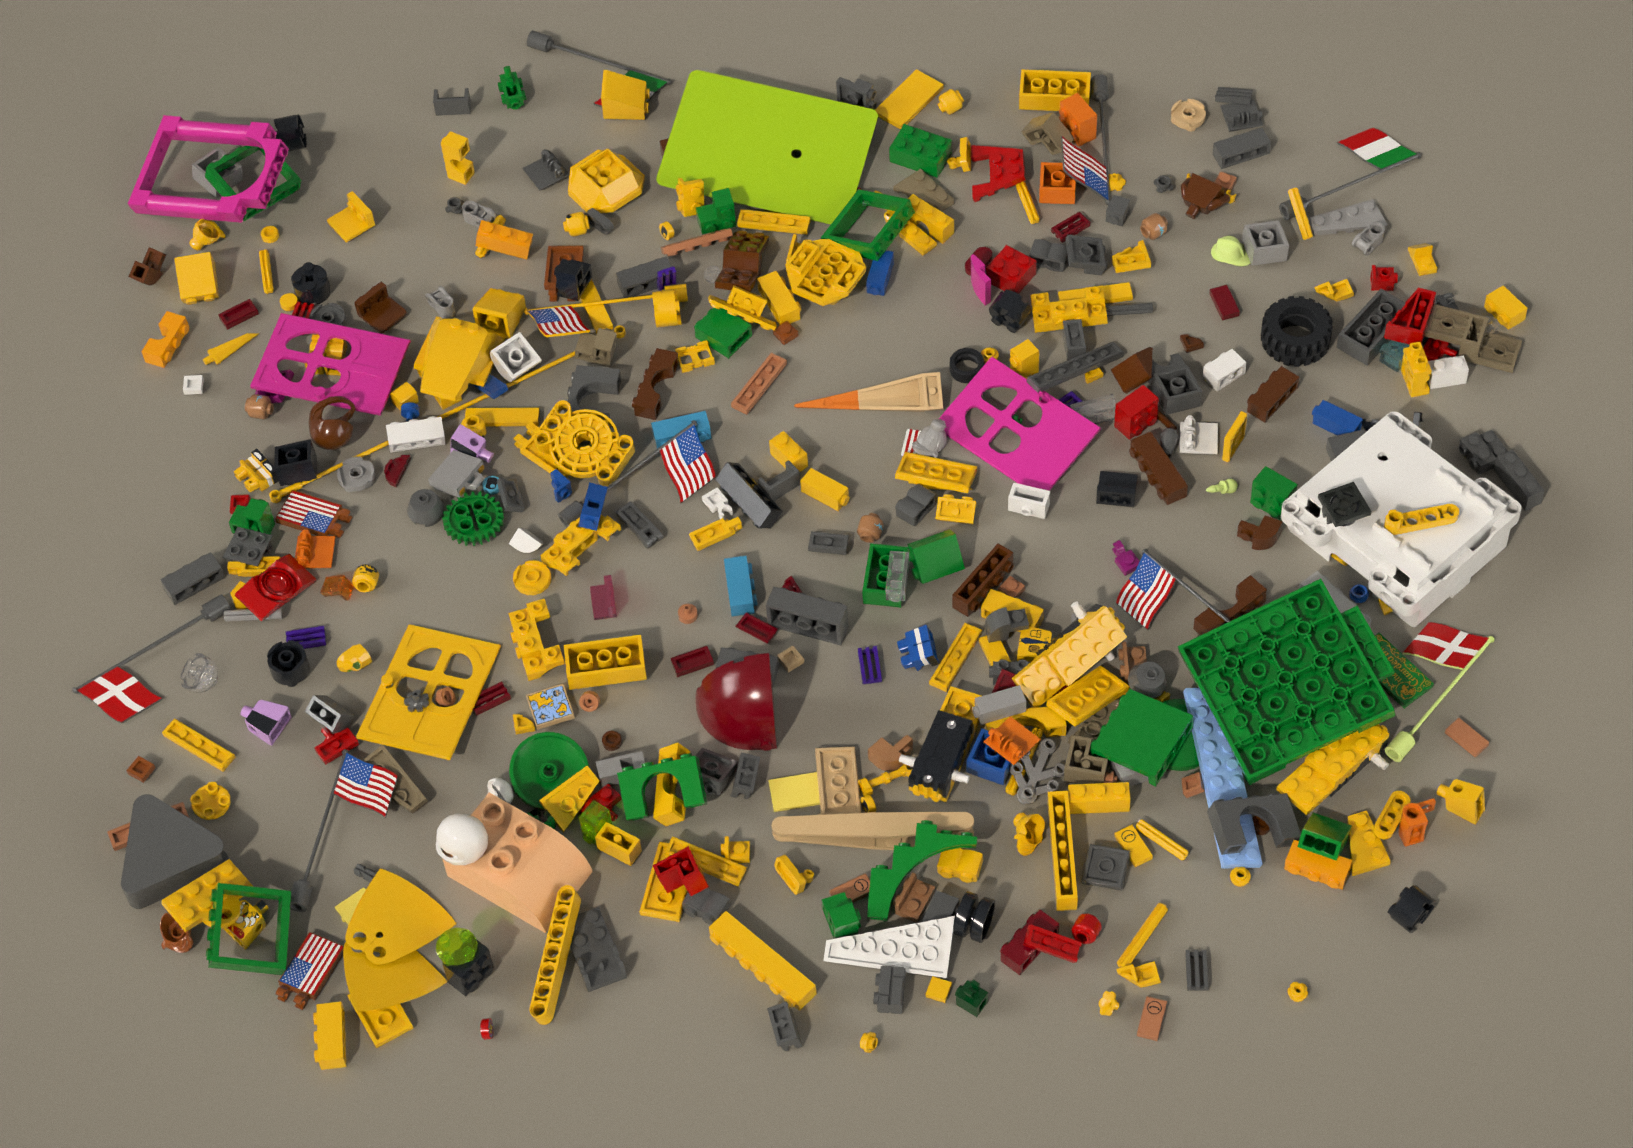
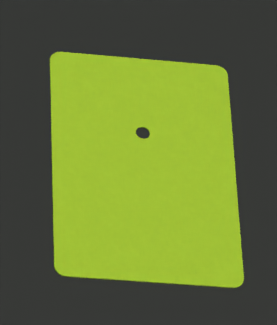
M694 70L689 74L656 180L661 186L676 189L678 178H682L684 182L702 179L704 182V196L712 197L713 191L729 188L734 203L782 214L808 216L812 221L831 225L857 191L878 114L875 110ZM793 150H800L802 153L801 157L793 158L791 155Z

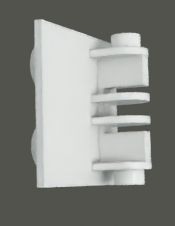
M1187 416L1184 422H1180V453L1217 454L1218 423L1196 422L1193 416Z

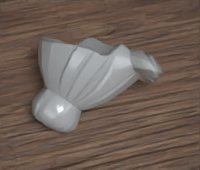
M934 419L930 426L925 427L920 432L917 440L912 443L914 452L924 456L938 457V452L947 443L944 431L946 423L944 420Z

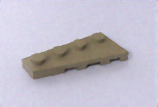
M384 745L362 760L363 762L386 768L398 776L392 800L412 814L428 802Z

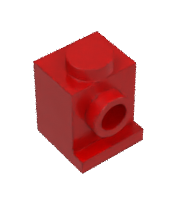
M1372 265L1370 274L1371 291H1379L1380 289L1393 291L1394 283L1398 282V273L1394 272V267H1376V265Z

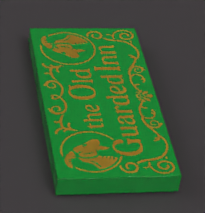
M1377 633L1375 637L1395 672L1394 675L1379 681V683L1405 709L1432 689L1434 683L1383 635Z

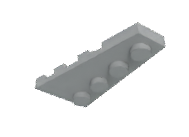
M1374 199L1308 218L1313 236L1337 234V231L1352 233L1354 230L1367 228L1372 222L1382 223L1385 230L1388 227Z

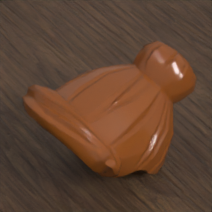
M169 912L165 913L160 921V931L164 939L161 946L164 950L168 948L179 953L188 952L193 946L192 929L185 932Z

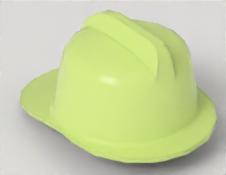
M1234 236L1218 238L1217 243L1211 249V255L1217 261L1235 266H1247L1250 264L1244 245Z

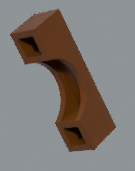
M656 348L654 355H651L649 368L645 369L644 380L639 384L637 397H634L632 401L635 416L652 420L657 419L662 405L660 394L654 391V387L658 382L674 377L679 365L678 352Z
M1250 575L1236 586L1235 597L1237 603L1230 609L1218 611L1230 621L1241 617L1265 603L1267 589ZM1207 608L1194 618L1193 629L1199 635H1203L1227 622L1210 608Z

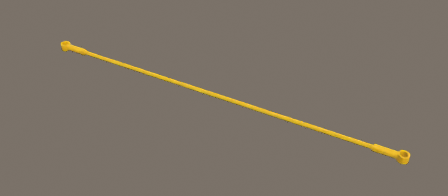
M619 325L614 328L616 338L625 337L624 326ZM575 351L507 383V387L509 388L574 357ZM487 394L481 395L437 417L444 419L490 396ZM388 440L354 457H365L388 446ZM343 462L318 473L317 479L337 470L343 465ZM316 479L294 483L279 491L272 490L269 493L271 502L279 503L282 497L290 494L292 490L297 491L302 486Z

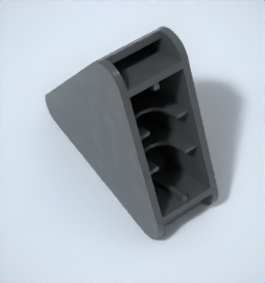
M150 794L139 796L133 803L121 878L123 892L130 906L135 909H142L166 898L229 859L227 853L223 850L224 845L219 836Z

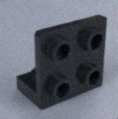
M1100 471L1096 504L1134 507L1138 475Z

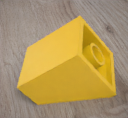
M603 70L601 92L603 118L645 120V113H649V102L646 101L650 99V89H647L646 81Z
M210 252L174 258L180 298L183 304L192 305L196 304L197 301L204 300L205 302L214 301L215 298H219L216 264Z
M490 288L472 309L475 323L491 331L506 334L505 338L510 339L524 313L526 303L524 295Z

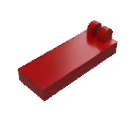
M1031 924L1027 928L1023 945L1076 963L1082 942Z

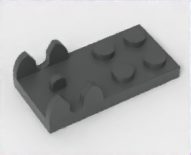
M596 907L578 914L570 948L587 991L591 992L626 979L627 975L623 961L620 960L617 947L613 943L600 908Z

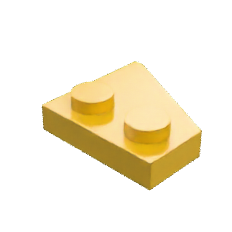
M1143 240L1138 242V246L1134 248L1128 247L1112 256L1115 273L1151 268V261Z

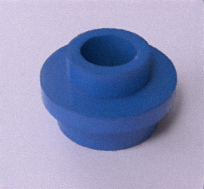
M1357 584L1349 591L1350 599L1356 603H1363L1368 599L1369 592L1364 585Z

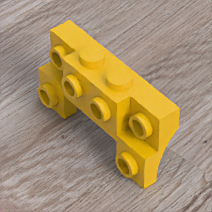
M1103 285L1086 287V298L1057 302L1049 301L1048 292L1031 294L1035 333L1062 330L1063 321L1081 319L1082 327L1108 324Z
M601 514L597 531L579 527V517L576 521H572L563 532L556 535L553 539L554 544L540 555L541 561L549 568L557 569L567 576L573 567L580 565V560L577 557L598 540V535L609 541V537L613 533L621 530V525L608 515L605 517Z
M545 598L526 603L527 608L508 613L513 632H510L512 642L518 645L515 648L518 659L522 658L528 681L538 679L547 671L565 664L559 645L544 649L536 623L550 618Z

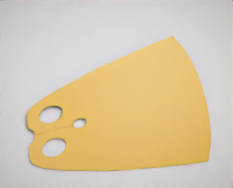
M380 868L355 908L346 931L345 940L353 949L362 950L366 954V958L372 963L381 965L397 960L423 947L455 926L456 922L440 904L417 886L392 872ZM363 932L366 935L365 942H355L353 939L354 934ZM382 932L383 937H376V933ZM379 946L385 948L386 955L381 958L375 957L373 954L374 948Z
M382 932L376 933V937L383 936ZM355 937L353 939L357 943H363L366 937ZM346 942L344 944L345 977L355 1012L376 1010L401 1004L428 994L448 982L418 951L409 953L392 962L377 965L368 960L363 951L359 953L354 952L351 946ZM379 946L373 950V953H380V956L377 958L386 955V950L383 947Z

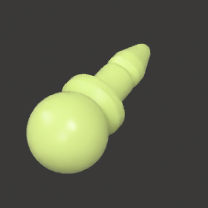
M1226 479L1225 481H1220L1217 485H1211L1206 491L1211 493L1221 492L1222 494L1234 493L1238 488V484L1234 479Z

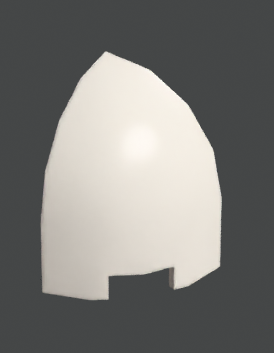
M518 528L509 544L523 553H531L541 548L543 542L527 529Z

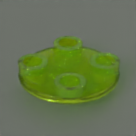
M452 928L445 931L438 938L436 953L443 964L447 966L461 965L475 958L477 940L471 931L465 928Z

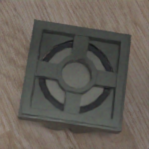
M1354 482L1318 494V499L1322 504L1323 518L1327 517V525L1333 523L1335 527L1350 526L1356 520L1371 515V509Z

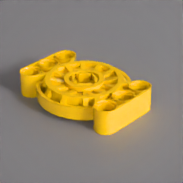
M565 400L555 404L534 435L537 449L543 453L550 451L554 463L565 474L576 478L597 476L599 484L606 487L619 477L635 453V445L632 438L628 435L619 436L615 424L609 417L601 412L588 409L573 412L570 403ZM565 409L568 410V411H567L566 413H564V414H561V413H560L562 410H565ZM557 424L556 428H550L551 425ZM547 439L546 443H540L541 440ZM583 441H590V442H591V445H592V446H589V445H588V446H586V447H580V449H579V444H580L581 442H583ZM630 444L628 448H622L623 445ZM554 455L559 456V459H560L559 462H558V460L555 458ZM614 459H620L618 463H612ZM604 474H610L608 478H601Z

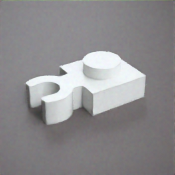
M718 487L702 496V501L712 513L718 511L720 519H725L724 512L733 515L732 507L728 505V499Z

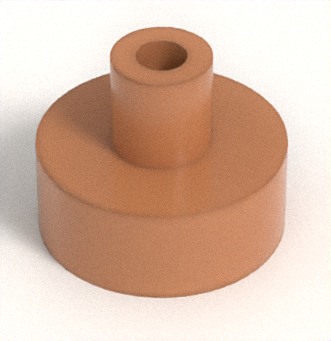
M692 604L680 606L678 609L679 620L684 624L695 622L698 617L696 607Z
M449 687L439 689L436 692L435 702L441 707L452 706L455 703L453 690Z
M594 691L584 692L579 700L580 707L587 712L596 710L600 703V698Z

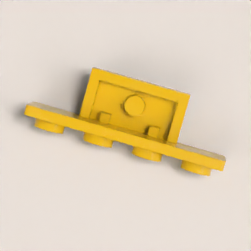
M735 285L727 301L713 295L708 297L710 305L716 309L723 308L733 316H742L745 321L749 323L756 322L763 329H776V322L760 316L767 303V299Z

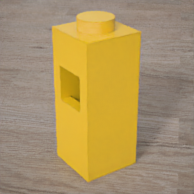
M812 468L800 480L801 492L838 512L849 502L848 487Z

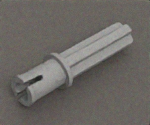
M282 607L265 618L263 622L269 619H282ZM249 609L224 611L225 621L259 620Z

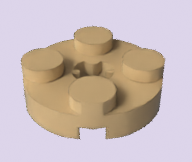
M1187 99V101L1183 102L1179 100L1172 106L1171 122L1179 128L1192 132L1205 122L1206 111L1204 110V105L1195 99Z

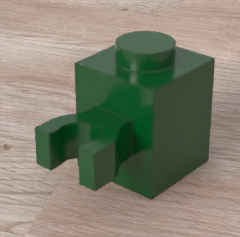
M967 980L955 992L956 1005L975 1017H978L988 1003V992L980 988V983L975 980L971 982Z

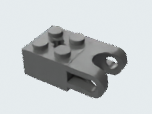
M1179 353L1170 355L1171 359L1168 366H1160L1152 359V378L1147 381L1153 393L1159 398L1158 402L1165 415L1200 407L1202 390L1189 366H1186L1181 355Z

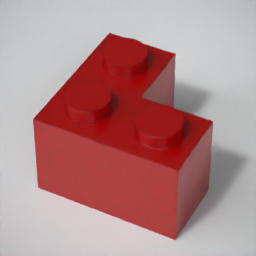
M689 846L653 865L656 875L667 893L684 885L690 896H693L709 887L701 867Z

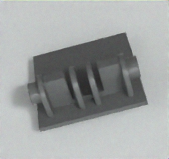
M1254 99L1251 100L1250 104L1230 103L1220 105L1229 132L1263 126L1261 120L1262 111L1257 109Z
M547 149L541 152V159L522 168L539 191L570 175L555 155Z
M237 527L223 558L258 567L264 553L270 552L272 549V544L269 543L273 536Z

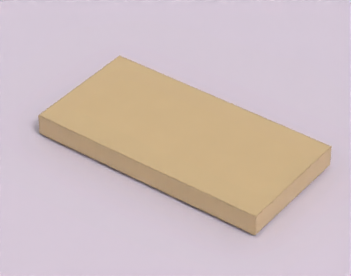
M855 746L815 748L820 813H861Z

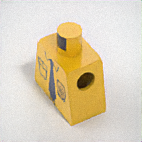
M1031 626L1026 630H1021L1017 662L1019 660L1032 662L1038 657L1036 652L1051 642L1052 632Z

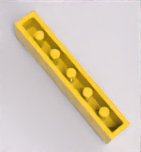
M1068 791L1048 792L1047 805L1056 910H1077L1078 896Z
M727 911L709 926L711 941L716 945L720 944L730 957L738 959L744 969H750L760 982L768 984L774 994H780L790 1007H795L800 1011L817 995L816 985Z

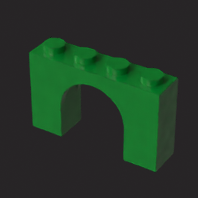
M692 753L681 755V759L673 760V758L662 759L661 763L655 765L653 762L641 764L642 767L634 769V766L622 768V772L617 773L626 820L634 821L649 817L645 797L646 786L654 776L662 773L672 774L679 781L685 808L689 809L707 805L698 757L692 756Z

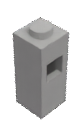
M1019 685L975 698V706L972 707L974 717L978 718L982 725L1026 712V699Z
M640 751L596 761L601 788L607 784L610 786L618 785L617 773L622 772V768L634 766V769L641 768V764L649 762L648 758H644L643 752Z

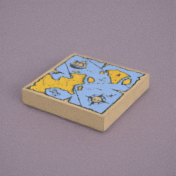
M563 684L526 695L537 730L575 719Z

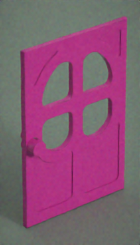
M281 313L250 387L251 389L317 403L328 397L342 396L354 403L355 411L381 416L411 340ZM304 334H318L320 336L312 353H304L286 348L287 343L297 336ZM332 338L346 340L351 345V353L344 359L338 360L323 356L327 344ZM288 359L308 364L300 382H292L279 372L278 364L281 360ZM319 367L335 369L341 374L339 381L330 388L314 387L311 385ZM342 402L330 404L331 406L346 409L351 408L348 404Z
M993 357L986 362L939 418L946 423V428L944 429L946 436L1018 484L1048 491L1052 489L1101 430L1099 426L1047 392L1040 391L1037 393L1027 383V379ZM1006 387L1015 390L1017 395L1004 410L1000 411L982 399V395L986 390ZM1026 401H1032L1042 409V418L1034 427H1024L1012 419L1013 415ZM972 408H978L994 419V423L980 438L974 437L966 426L965 417ZM1003 428L1010 429L1021 438L1019 447L1007 454L998 453L989 446L990 442Z

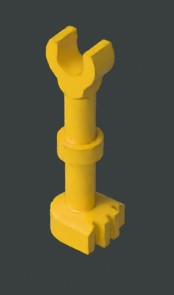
M903 764L899 769L889 773H881V776L867 780L862 778L858 780L859 788L863 796H871L873 794L872 787L883 783H891V780L901 776L909 777L912 770L908 768L911 767Z

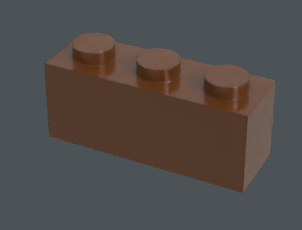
M1283 366L1277 371H1273L1269 379L1259 386L1258 391L1249 396L1247 412L1266 423L1298 389L1299 376Z

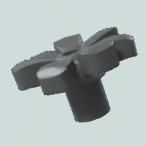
M421 690L408 693L407 698L404 699V704L408 706V711L414 712L416 708L417 712H422L423 707L429 705L428 694H422Z

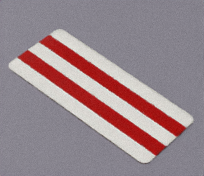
M907 429L901 456L905 452L916 454L912 448V443L917 440L921 431Z

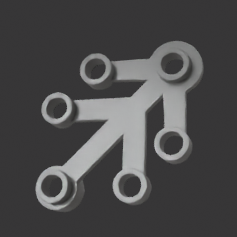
M1044 739L1038 747L1040 755L1035 767H1033L1029 758L1030 751L1021 758L1029 777L1027 784L1021 774L1023 771L1022 764L1017 762L1010 767V773L1014 775L1019 786L1017 798L1024 805L1032 804L1037 796L1057 791L1059 788V783L1056 780H1050L1047 785L1035 788L1036 783L1039 781L1064 775L1065 766L1061 763L1056 764L1053 769L1041 772L1048 756H1051L1056 749V744L1052 739ZM1013 767H1017L1019 771H1015ZM1057 768H1060L1062 773L1058 772ZM1050 784L1054 785L1055 789H1052Z

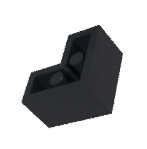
M562 259L554 270L558 296L579 301L592 279L591 264L572 259Z

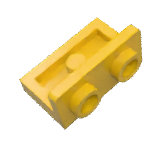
M678 178V185H676L679 200L676 202L677 210L684 217L696 215V207L704 206V182L702 179L684 182L682 178Z

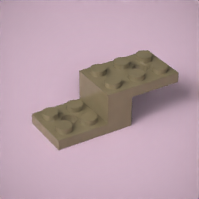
M1436 304L1433 306L1424 334L1425 337L1461 345L1459 356L1464 355L1467 362L1513 373L1522 345L1521 340L1486 332L1488 317ZM1443 323H1450L1452 326L1446 327ZM1500 350L1503 354H1497L1495 351Z

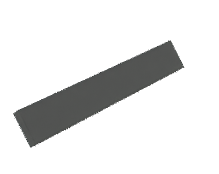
M1110 342L1027 377V383L1039 393L1118 360L1124 356V352L1114 342Z

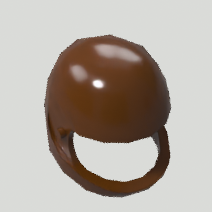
M342 396L328 397L312 407L309 414V432L313 443L317 447L325 450H336L348 443L353 433V425L348 421L355 412V405L350 399ZM342 402L351 407L346 414L337 419L323 420L322 418L323 410L327 405Z

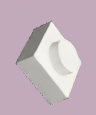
M203 375L184 376V395L203 394Z

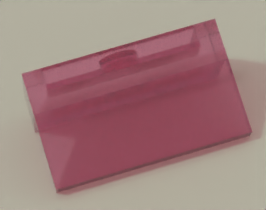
M611 575L604 576L605 585L590 587L594 620L617 617Z

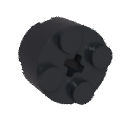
M299 114L274 119L277 129L275 139H281L289 148L288 152L307 147L306 133L304 134L303 132L305 127Z
M307 262L291 276L295 295L302 304H321L329 297L330 284L325 269L321 266Z
M1011 290L1001 291L989 307V313L992 316L991 321L997 326L1002 324L1010 332L1015 333L1031 313V306L1028 302L1025 304L1021 301L1023 297Z
M296 641L278 642L268 651V666L273 679L279 684L294 687L310 671L305 650Z
M1412 885L1410 888L1405 887L1399 895L1401 899L1397 904L1394 903L1387 912L1394 921L1409 933L1417 930L1414 927L1417 923L1423 924L1435 907L1432 904L1437 902L1417 885Z

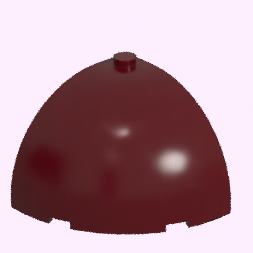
M769 653L746 656L744 661L737 663L730 661L710 672L702 680V685L697 688L695 694L697 715L705 730L719 742L733 748L764 751L777 749Z

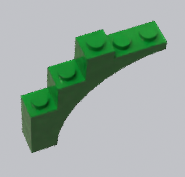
M922 820L921 823H917L915 847H910L911 844L898 843V845H894L892 869H888V866L876 865V868H871L867 919L887 921L890 905L896 890L904 878L917 865L929 857L944 851L958 848H976L977 837L969 832H961V835H954L952 831L941 830V833H936L937 825L933 824V821Z

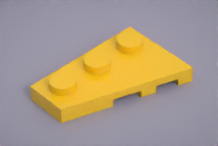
M586 766L539 800V803L545 810H548L550 816L554 818L555 823L563 833L599 784V779Z
M1367 810L1348 816L1347 824L1352 825L1349 833L1352 876L1390 865L1391 860L1381 839L1373 832L1374 825Z

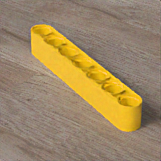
M570 885L561 887L557 893L530 1004V1014L541 1025L549 1024L554 1017L581 904L580 896ZM554 971L551 976H548L550 972ZM546 991H549L547 995L543 996ZM545 1010L543 1014L538 1015L540 1011Z

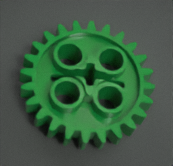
M472 491L471 496H468L465 492L463 498L457 497L458 501L451 500L452 506L447 505V511L443 512V526L447 535L451 536L452 541L457 539L458 544L464 541L465 546L469 542H472V545L475 546L478 541L483 545L484 539L490 542L489 537L495 538V532H501L500 526L504 525L503 508L500 507V502H496L495 497L489 498L488 493L482 496L481 491L478 495H475L474 491ZM469 506L472 507L473 514L479 529L478 531L475 530L473 520L470 516V511L468 509Z

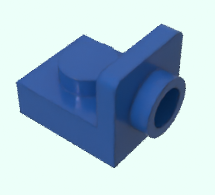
M555 469L550 473L551 484L555 489V500L559 503L572 494L571 482Z

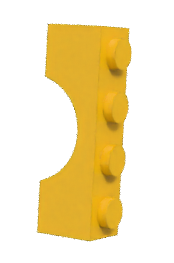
M1030 707L1026 709V712L1011 716L1023 726H1033L1042 729L1046 738L1066 736V720L1049 707ZM1009 717L985 723V730L989 731L992 727L994 729L998 728Z
M680 743L661 748L659 750L658 764L661 763L662 759L673 758V760L681 759V755L689 754L691 751ZM668 773L657 775L653 818L664 826L684 821L686 809L684 801L675 795L678 780L675 776Z

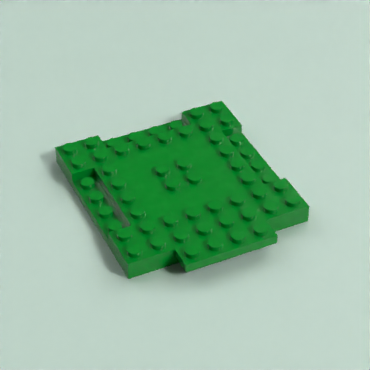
M1322 579L1316 580L1178 646L1179 653L1195 684L1199 687L1249 785L1285 769L1287 764L1356 731L1361 733L1395 716V710L1379 681L1394 675V669L1358 605L1340 613Z

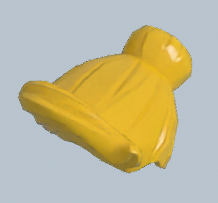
M200 219L195 223L193 238L189 244L194 250L199 251L204 245H210L220 237H226L214 221Z
M1021 812L1013 820V824L1016 827L1014 839H1017L1018 852L1023 856H1028L1043 840L1045 821L1039 814L1026 815Z

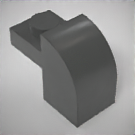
M1007 607L989 614L984 626L988 642L1008 640L1009 632L1028 629L1029 623L1025 609L1007 611Z

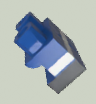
M927 625L906 632V638L897 641L901 654L909 651L908 655L900 658L905 669L915 667L918 671L921 669V666L931 664V666L939 665L933 633Z

